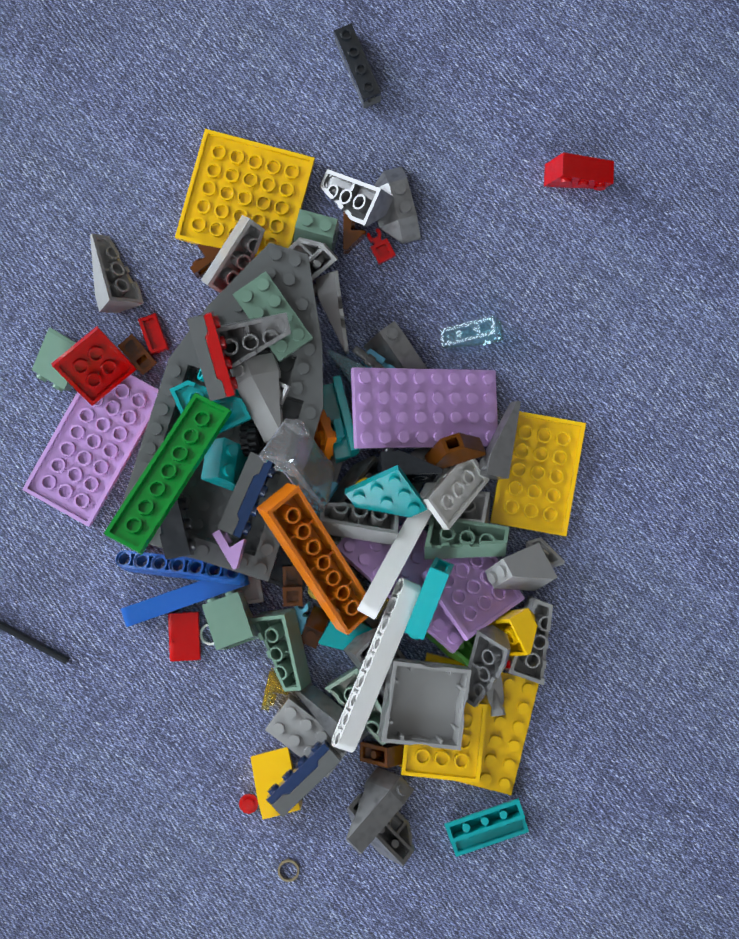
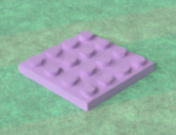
M496 557L443 559L454 564L439 604L465 641L473 637L477 630L488 626L525 599L520 590L494 589L488 581L485 571L499 562ZM429 569L420 575L423 581H425Z

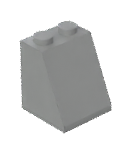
M539 542L501 559L485 571L487 579L494 589L536 591L558 578Z

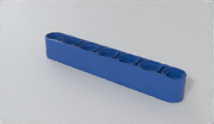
M122 550L115 557V562L119 567L133 573L240 585L247 578V575L239 572L236 577H232L235 571L189 557L166 560L163 554L144 552L140 555L135 551ZM165 562L164 567L160 569L161 564ZM183 564L182 569L178 571L179 566ZM201 566V570L196 573L197 568ZM220 568L219 573L214 575L215 570Z
M234 572L232 577H236L238 572ZM248 575L245 582L240 585L198 581L121 608L120 610L126 627L249 585L250 581Z

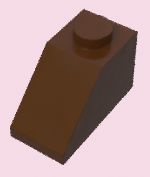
M361 741L360 761L385 768L401 765L404 744L386 743L382 746L378 741Z

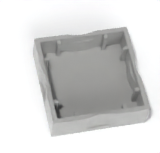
M394 657L386 676L378 732L380 740L385 743L423 744L433 748L461 750L464 708L468 699L472 670L462 665Z

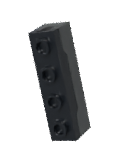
M352 23L334 30L335 43L363 109L381 102V91Z

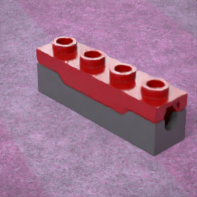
M214 311L187 318L210 401L234 396L236 393L235 389H238L236 377H232L230 369H233L230 356L226 357L224 351L227 348L225 337L220 336L218 328H221L219 316H215Z

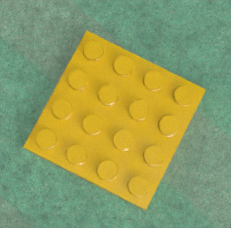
M466 702L461 750L433 748L423 744L404 745L401 775L480 783L487 703L480 702L477 707H473Z

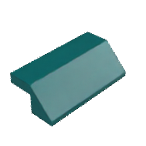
M340 375L333 377V383L323 385V409L327 417H330L331 421L341 418L342 424H344L346 429L344 438L339 443H334L333 455L336 464L359 454V449H354L353 423Z
M519 798L444 823L456 857L529 832Z

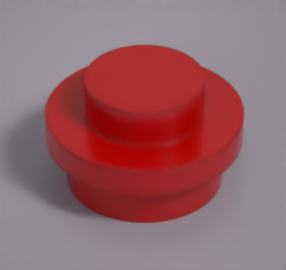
M248 793L241 797L239 807L242 812L251 814L258 808L259 803L255 795Z

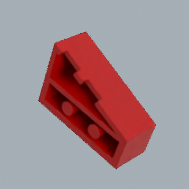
M563 152L545 164L544 187L587 188L602 191L614 184V161Z

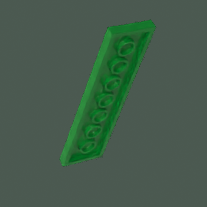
M194 393L103 534L142 555L232 414L231 410Z

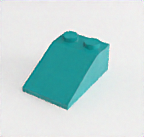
M225 437L215 439L204 457L201 479L234 491L248 459L242 453L241 445Z

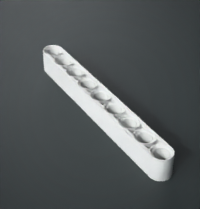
M449 468L443 469V473L441 474L437 482L442 478V476L448 471ZM437 482L425 483L420 492L422 499ZM428 507L426 511L406 518L358 606V611L375 620L432 514Z
M400 578L397 581L333 734V747L351 753L355 751L420 594L421 586L404 578Z

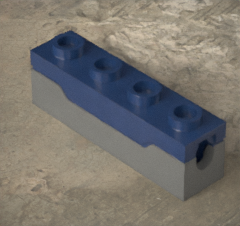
M250 452L217 527L218 529L239 538L249 534L252 524H250L252 516L256 517L258 513V502L267 493L269 486H266L268 479H272L276 472L275 462Z
M326 739L322 743L318 741L311 748L312 752L307 757L303 755L296 764L298 766L293 771L289 769L282 776L283 780L279 784L274 783L267 791L269 794L266 800L282 817L341 762L342 756Z

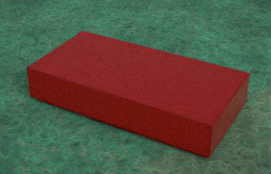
M153 313L138 319L150 355L169 350L157 314Z

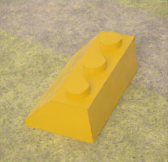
M529 608L509 610L489 624L507 633L511 647L509 656H526L531 654L537 624L535 616Z

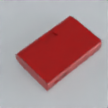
M199 611L168 613L170 661L201 660Z

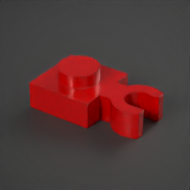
M377 228L376 233L378 236L372 238L370 233H367V239L370 243L374 244L370 247V250L377 263L381 265L396 257V254L387 238L381 240V231Z

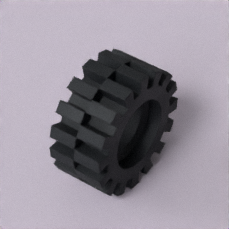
M248 420L240 426L241 432H239V436L241 437L242 453L246 457L249 456L250 452L262 456L265 452L266 443H264L254 421Z

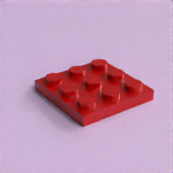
M98 326L51 363L52 367L91 406L137 370Z

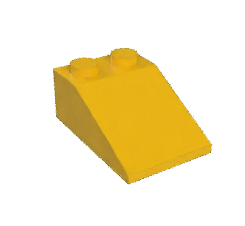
M288 747L251 756L262 819L280 815L266 799L269 794L267 792L274 783L279 784L283 780L282 776L289 769L294 770ZM302 799L288 813L301 810Z

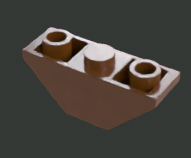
M456 433L441 438L424 457L426 462L445 469L484 456L486 451L479 437Z

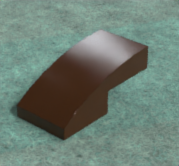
M133 334L118 345L120 350L142 375L157 364L156 360Z
M283 565V607L303 606V578L294 565Z

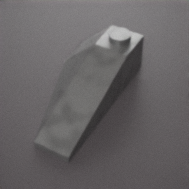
M328 169L319 186L352 221L366 227L387 214L394 198L381 188Z
M395 321L379 331L363 346L367 352L370 348L386 359L385 363L391 364L395 368L427 369Z
M494 625L477 630L468 668L472 671L466 702L473 707L479 705L507 665L511 647L507 633Z
M312 683L300 691H295L332 739L344 708ZM365 728L359 742L369 735Z
M377 767L365 782L362 798L359 799L356 815L353 817L346 837V841L359 854L364 852L414 791L401 776Z

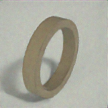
M293 859L283 860L278 866L280 879L285 882H292L297 879L300 871L298 863ZM291 862L296 866L297 874L293 878L282 876L280 868L284 863Z

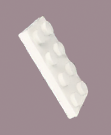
M476 459L451 466L423 498L424 503L443 530H449L490 480L480 475L481 470H479V463Z

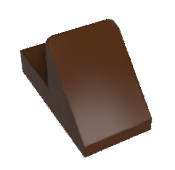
M344 211L343 254H348L366 237V231L351 230L355 229V222Z
M197 244L205 256L203 259L198 258L192 263L193 266L190 267L197 278L206 273L221 248Z
M315 605L301 637L303 644L316 649L329 618L322 608Z

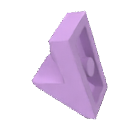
M217 530L212 533L232 569H238L247 540L243 539L231 546L230 543L233 541L227 532L223 533L222 530Z

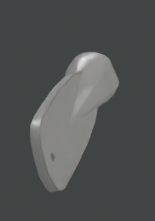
M500 674L486 694L491 706V717L506 715L503 707L504 691Z

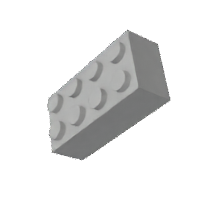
M292 695L287 698L265 729L299 757L303 755L307 757L312 752L311 748L318 741L322 743L326 739L332 746V739L309 709ZM333 747L342 756L341 759L347 753V751L342 753L339 748ZM335 767L325 777L328 778Z

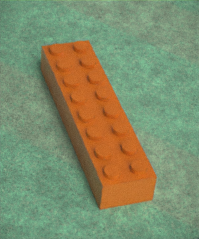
M286 483L259 505L257 510L334 627L340 632L349 635L369 617L357 610L366 592L300 487Z

